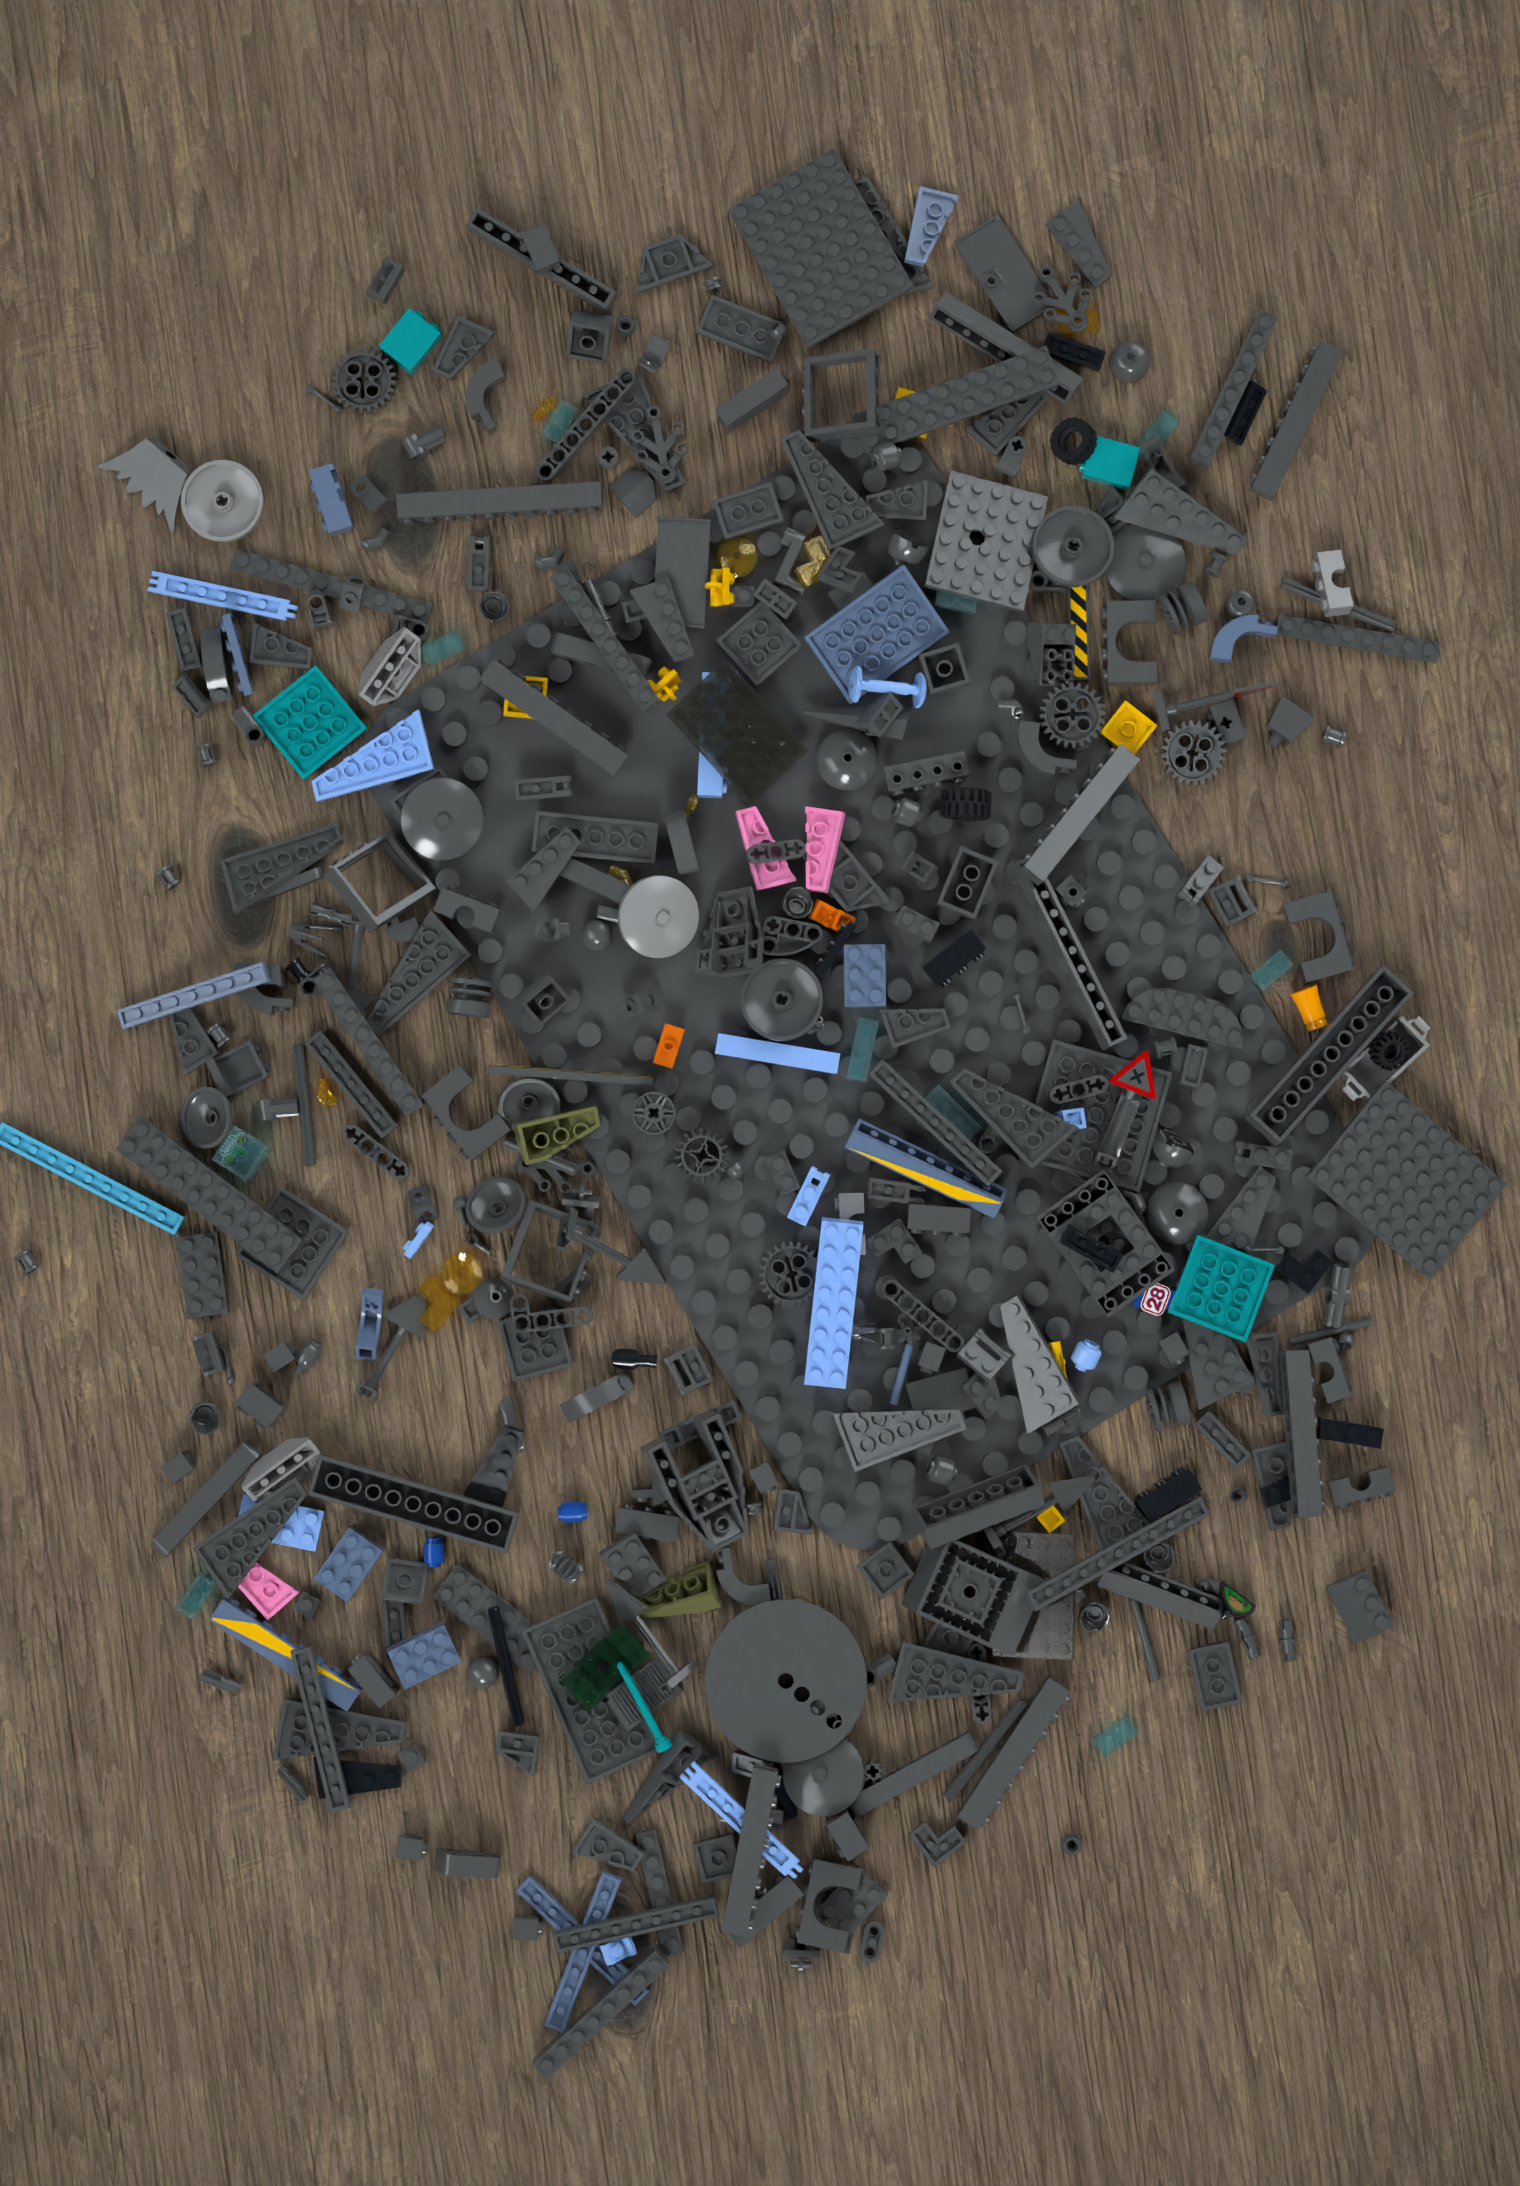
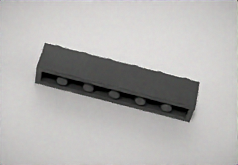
M1127 1562L1099 1576L1097 1584L1099 1587L1214 1630L1223 1612L1224 1602L1221 1598Z

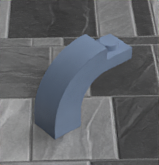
M1245 615L1233 619L1214 638L1208 660L1229 663L1234 643L1238 638L1244 635L1274 638L1277 635L1278 627L1266 621L1258 624L1259 615Z
M364 1287L362 1289L361 1318L355 1345V1359L376 1361L384 1314V1290Z

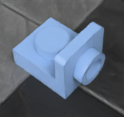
M1084 1108L1052 1113V1115L1062 1118V1120L1077 1126L1079 1129L1087 1128Z
M632 1937L606 1942L600 1946L607 1966L637 1954Z

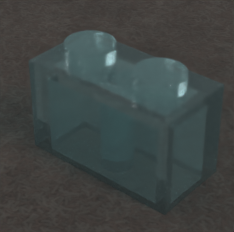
M203 1572L199 1573L175 1609L191 1620L195 1619L218 1585L215 1580Z

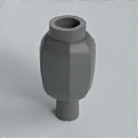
M315 1339L304 1343L296 1357L298 1364L294 1369L296 1374L301 1375L304 1369L311 1368L321 1355V1343Z

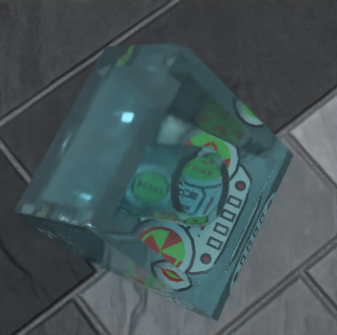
M233 1125L212 1160L246 1182L252 1183L273 1148Z

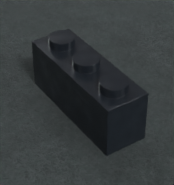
M971 929L921 969L936 988L940 985L944 988L953 981L950 978L955 973L961 975L969 968L967 966L968 963L972 960L976 963L985 956L983 952L986 950V947Z
M1319 1417L1316 1437L1381 1449L1384 1428Z
M1183 1467L1176 1469L1172 1472L1173 1476L1168 1480L1163 1478L1155 1483L1156 1487L1152 1490L1145 1489L1137 1495L1138 1499L1135 1502L1148 1522L1151 1523L1202 1490L1189 1468L1183 1469Z

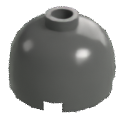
M1125 341L1113 349L1109 366L1118 380L1124 383H1134L1147 374L1150 367V357L1147 349L1142 344L1136 341Z
M892 530L887 542V550L889 555L894 558L893 563L898 566L902 564L913 566L920 563L929 550L927 544L910 534L909 536H902V531Z
M1167 1129L1160 1130L1153 1142V1151L1159 1159L1158 1163L1166 1168H1169V1166L1181 1167L1192 1158L1196 1150L1190 1142L1185 1144L1182 1141L1183 1137Z

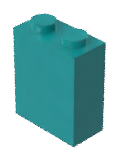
M409 308L380 343L379 349L413 376L442 340V335L440 333L441 329L433 322L431 324L427 323L422 313L418 310L413 312Z
M1097 436V446L1094 449V453L1088 460L1080 464L1079 472H1082L1081 479L1107 486L1113 485L1115 488L1128 491L1140 447Z

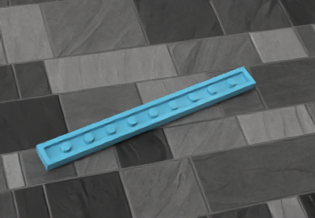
M1 1123L0 1145L173 1235L177 1234L185 1219L184 1216L6 1123Z

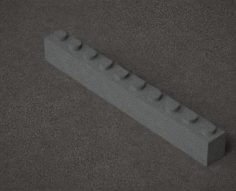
M600 481L396 494L397 518L404 525H413L415 521H423L425 524L435 523V520L455 522L456 519L464 518V521H475L477 517H484L485 520L497 519L496 516H505L507 519L517 518V515L536 517L537 514L545 513L546 516H556L558 512L575 515L578 514V511H586L588 514L598 513V510H603Z
M1022 860L1018 861L1011 868L1102 1051L1128 1039L1048 878L1037 886L1019 871L1023 864L1020 863Z

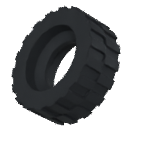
M1077 417L1066 418L1058 426L1056 425L1055 430L1052 432L1050 448L1054 456L1068 465L1082 464L1094 453V449L1097 446L1096 432L1091 425ZM1072 432H1079L1082 436L1081 444L1074 451L1067 450L1065 447L1067 437Z

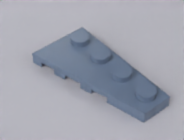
M922 186L919 187L904 263L924 267L959 197L958 195Z
M232 611L222 615L223 620H220L222 631L226 632L228 640H225L228 652H232L234 657L231 663L234 672L238 671L240 679L237 680L239 691H243L244 696L253 694L254 690L247 665L244 664L243 648L238 643V629L232 622L234 618Z

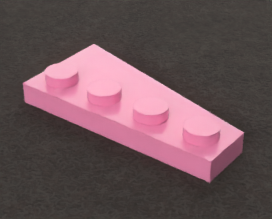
M756 806L735 812L745 851L752 845L775 842ZM764 847V852L757 853L756 849H754V852L750 854L751 857H755V860L760 855H765V859H768L766 847ZM771 847V855L776 858L780 857L781 853L778 847ZM786 861L763 864L749 863L756 891L797 881Z
M805 806V814H807V823H805V832H807L806 889L828 893L846 814L841 811Z
M257 1562L238 1586L267 1620L299 1593V1591Z

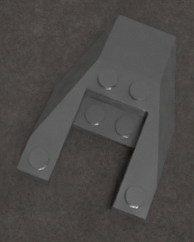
M709 1411L693 1420L711 1460L698 1468L680 1476L664 1440L657 1438L639 1448L669 1505L712 1552H715L749 1534L744 1499L745 1486H743L742 1465L720 1414Z

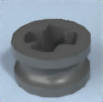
M714 277L703 282V285L707 287L705 292L709 294L723 289V285L720 284L721 278Z
M762 1502L746 1504L747 1515L764 1513V1510L761 1509Z

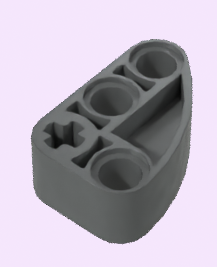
M680 809L664 813L663 816L679 876L699 871L684 810Z
M777 916L767 917L762 929L763 942L772 941L775 947L772 951H765L763 949V955L786 957L802 953L821 940L822 929L816 924ZM771 921H775L776 925L779 926L778 929L775 928V931H770V927L767 926L768 923L771 924ZM790 925H796L799 932L796 935H790L787 932V928ZM810 929H815L818 931L819 937L812 940L807 936V932Z
M436 1848L434 1870L445 1876L498 1878L501 1856L462 1849Z

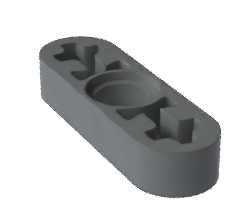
M798 839L756 844L748 848L746 859L751 864L799 859L804 855L806 847ZM794 844L801 848L798 855L795 854V851L787 852L788 856H785L786 850L784 845H786V849H791ZM777 846L780 848V857L776 858L771 855V847ZM764 847H766L768 859H765V855H760L757 860H755V857H751L750 854L754 852V849H756L757 853L765 851Z
M1096 1075L1055 1086L1050 1090L1049 1098L1054 1104H1064L1104 1093L1108 1089L1109 1083L1103 1075ZM1096 1079H1099L1100 1082L1104 1081V1085L1101 1087L1102 1090L1095 1087L1091 1088L1092 1093H1088L1089 1088L1085 1081H1089V1085L1096 1083ZM1082 1084L1085 1088L1084 1094L1081 1096L1075 1095L1073 1092L1074 1085ZM1069 1086L1071 1099H1068L1069 1095L1062 1096L1061 1101L1053 1097L1056 1089L1064 1092L1067 1091L1065 1087Z

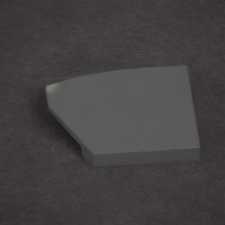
M628 469L608 487L635 518L656 501L654 481L646 472Z

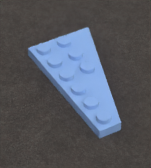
M416 710L411 716L400 721L396 726L361 747L359 751L348 756L341 763L311 781L316 801L320 802L435 770L420 710Z

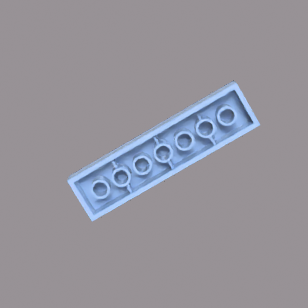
M822 1217L804 1385L846 1389L863 1221Z

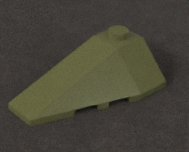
M596 1106L512 1123L516 1142L525 1165L546 1161L552 1155L601 1126Z
M706 1561L690 1566L684 1570L686 1573L676 1579L674 1577L670 1578L668 1584L661 1588H654L639 1597L637 1600L647 1607L638 1614L639 1617L642 1619L695 1614L721 1607L720 1589L711 1562Z

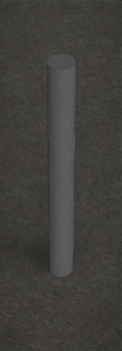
M1366 1318L1346 1323L1340 1328L1330 1327L1289 1337V1342L1292 1346L1371 1326L1370 1319Z
M1131 1600V1608L1152 1680H1160L1139 1602Z

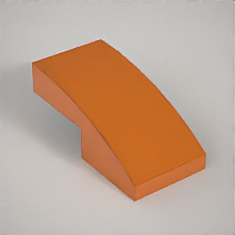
M816 899L808 916L809 919L838 932L844 922L848 924L849 921L855 922L856 917Z

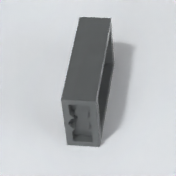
M776 368L717 407L716 419L727 435L788 395V377L783 371L780 373Z

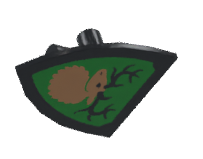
M1224 1581L1221 1582L1220 1594L1226 1606L1223 1609L1221 1618L1225 1620L1233 1615L1239 1617L1250 1616L1256 1606Z

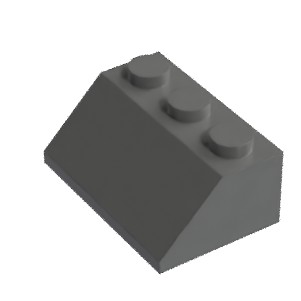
M1362 1568L1326 1586L1353 1643L1374 1637L1394 1627L1367 1570Z

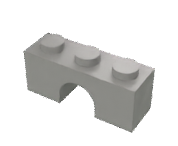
M1341 550L1317 552L1311 562L1312 572L1316 574L1315 586L1316 590L1320 592V608L1324 611L1325 617L1347 615L1354 606L1350 588H1339L1333 584L1331 579L1340 577L1345 570Z
M864 1193L838 1194V1198H835V1210H839V1219L849 1220L854 1214H864ZM862 1234L860 1255H866L865 1234Z

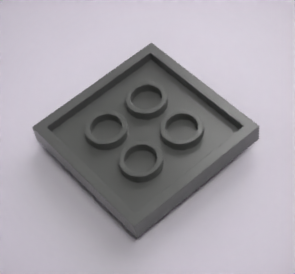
M761 601L716 640L756 687L803 647L774 612Z
M556 1306L541 1311L558 1310L559 1308ZM559 1314L558 1321L562 1324L561 1316ZM540 1315L537 1319L541 1327H545L549 1321L545 1315ZM521 1317L517 1320L518 1328L525 1329L528 1326L526 1318ZM512 1318L498 1322L513 1382L573 1366L564 1328L520 1333L513 1328Z

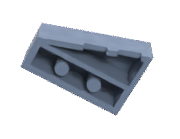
M333 463L309 470L312 481H309L312 492L316 493L318 498L315 501L318 512H322L324 520H321L324 531H328L332 537L355 530Z

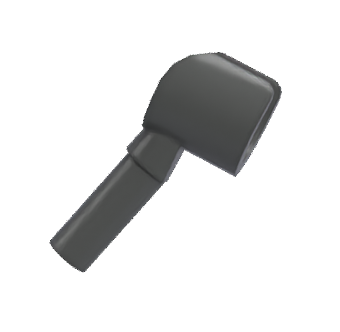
M459 1196L453 1201V1205L460 1216L462 1226H466L467 1221L462 1210L466 1206V1202L462 1196Z
M467 1232L472 1236L469 1242L462 1239L465 1244L478 1247L486 1254H489L491 1251L478 1241V1237L471 1232Z

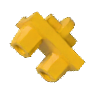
M728 567L711 569V580L704 585V588L710 589V606L712 607L734 603V594L729 592V585H733L735 575L730 573V568Z
M664 666L658 671V676L661 680L657 684L652 680L647 682L660 700L665 702L668 698H671L675 701L677 697L674 693L679 690L677 685L682 680L674 669L671 671Z

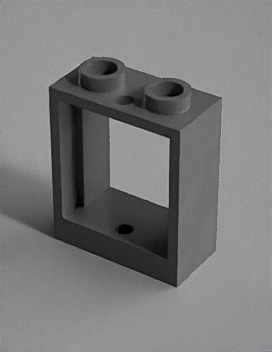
M369 1652L365 1655L360 1653L349 1662L351 1666L348 1668V1671L378 1708L388 1702L399 1691Z

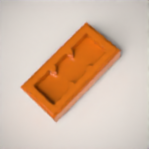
M665 1023L653 1063L673 1069L685 1029Z

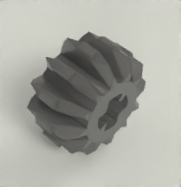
M558 1550L553 1554L548 1563L549 1568L569 1583H574L578 1580L584 1570L579 1562L562 1550Z

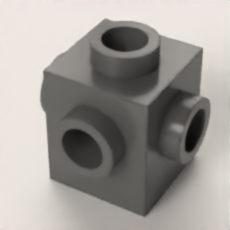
M1071 875L1054 890L1059 896L1058 900L1063 907L1068 906L1071 909L1075 906L1078 908L1086 901L1084 898L1087 894L1085 891L1087 889L1086 886L1079 879L1076 881ZM1069 891H1073L1075 896H1071Z

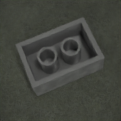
M960 846L936 906L974 921L999 862Z

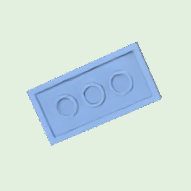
M244 1493L239 1516L261 1500L253 1502ZM299 1505L273 1539L272 1543L316 1552L325 1511Z

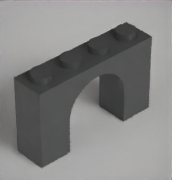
M1156 600L1106 601L1105 607L1101 609V617L1105 619V627H1102V639H1105L1106 647H1102V660H1106V667L1102 668V679L1106 680V685H1155L1157 683V661L1135 662L1125 659L1117 650L1116 635L1120 629L1127 625L1155 624Z
M1332 891L1281 905L1286 925L1307 919H1316L1325 923L1332 934V945L1325 956L1298 964L1303 984L1354 970L1355 959L1352 953L1349 954L1347 947L1350 945L1347 934L1343 933V917L1337 912L1338 899L1335 894H1332Z
M459 1065L421 1096L424 1100L421 1102L428 1111L432 1109L437 1116L434 1119L441 1127L445 1125L449 1130L447 1136L453 1143H459L462 1147L459 1151L465 1159L470 1158L474 1161L512 1130L504 1122L500 1114H497L476 1130L467 1131L455 1125L450 1114L451 1104L457 1095L474 1083L465 1069Z
M814 1859V1862L809 1867L810 1881L804 1891L806 1896L805 1905L803 1904L800 1910L802 1920L801 1925H798L796 1930L797 1943L850 1954L854 1933L827 1926L819 1916L818 1904L823 1893L833 1887H845L862 1891L866 1870Z

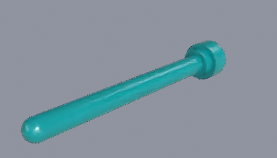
M619 1661L617 1668L655 1738L654 1747L658 1753L666 1751L672 1746L669 1737L662 1735L624 1662Z

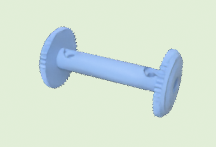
M856 666L851 671L849 697L852 702H858L861 690H866L868 692L899 695L912 694V702L915 708L921 707L924 703L927 685L926 677L922 672H918L913 684L909 685L904 682L863 680L860 666Z

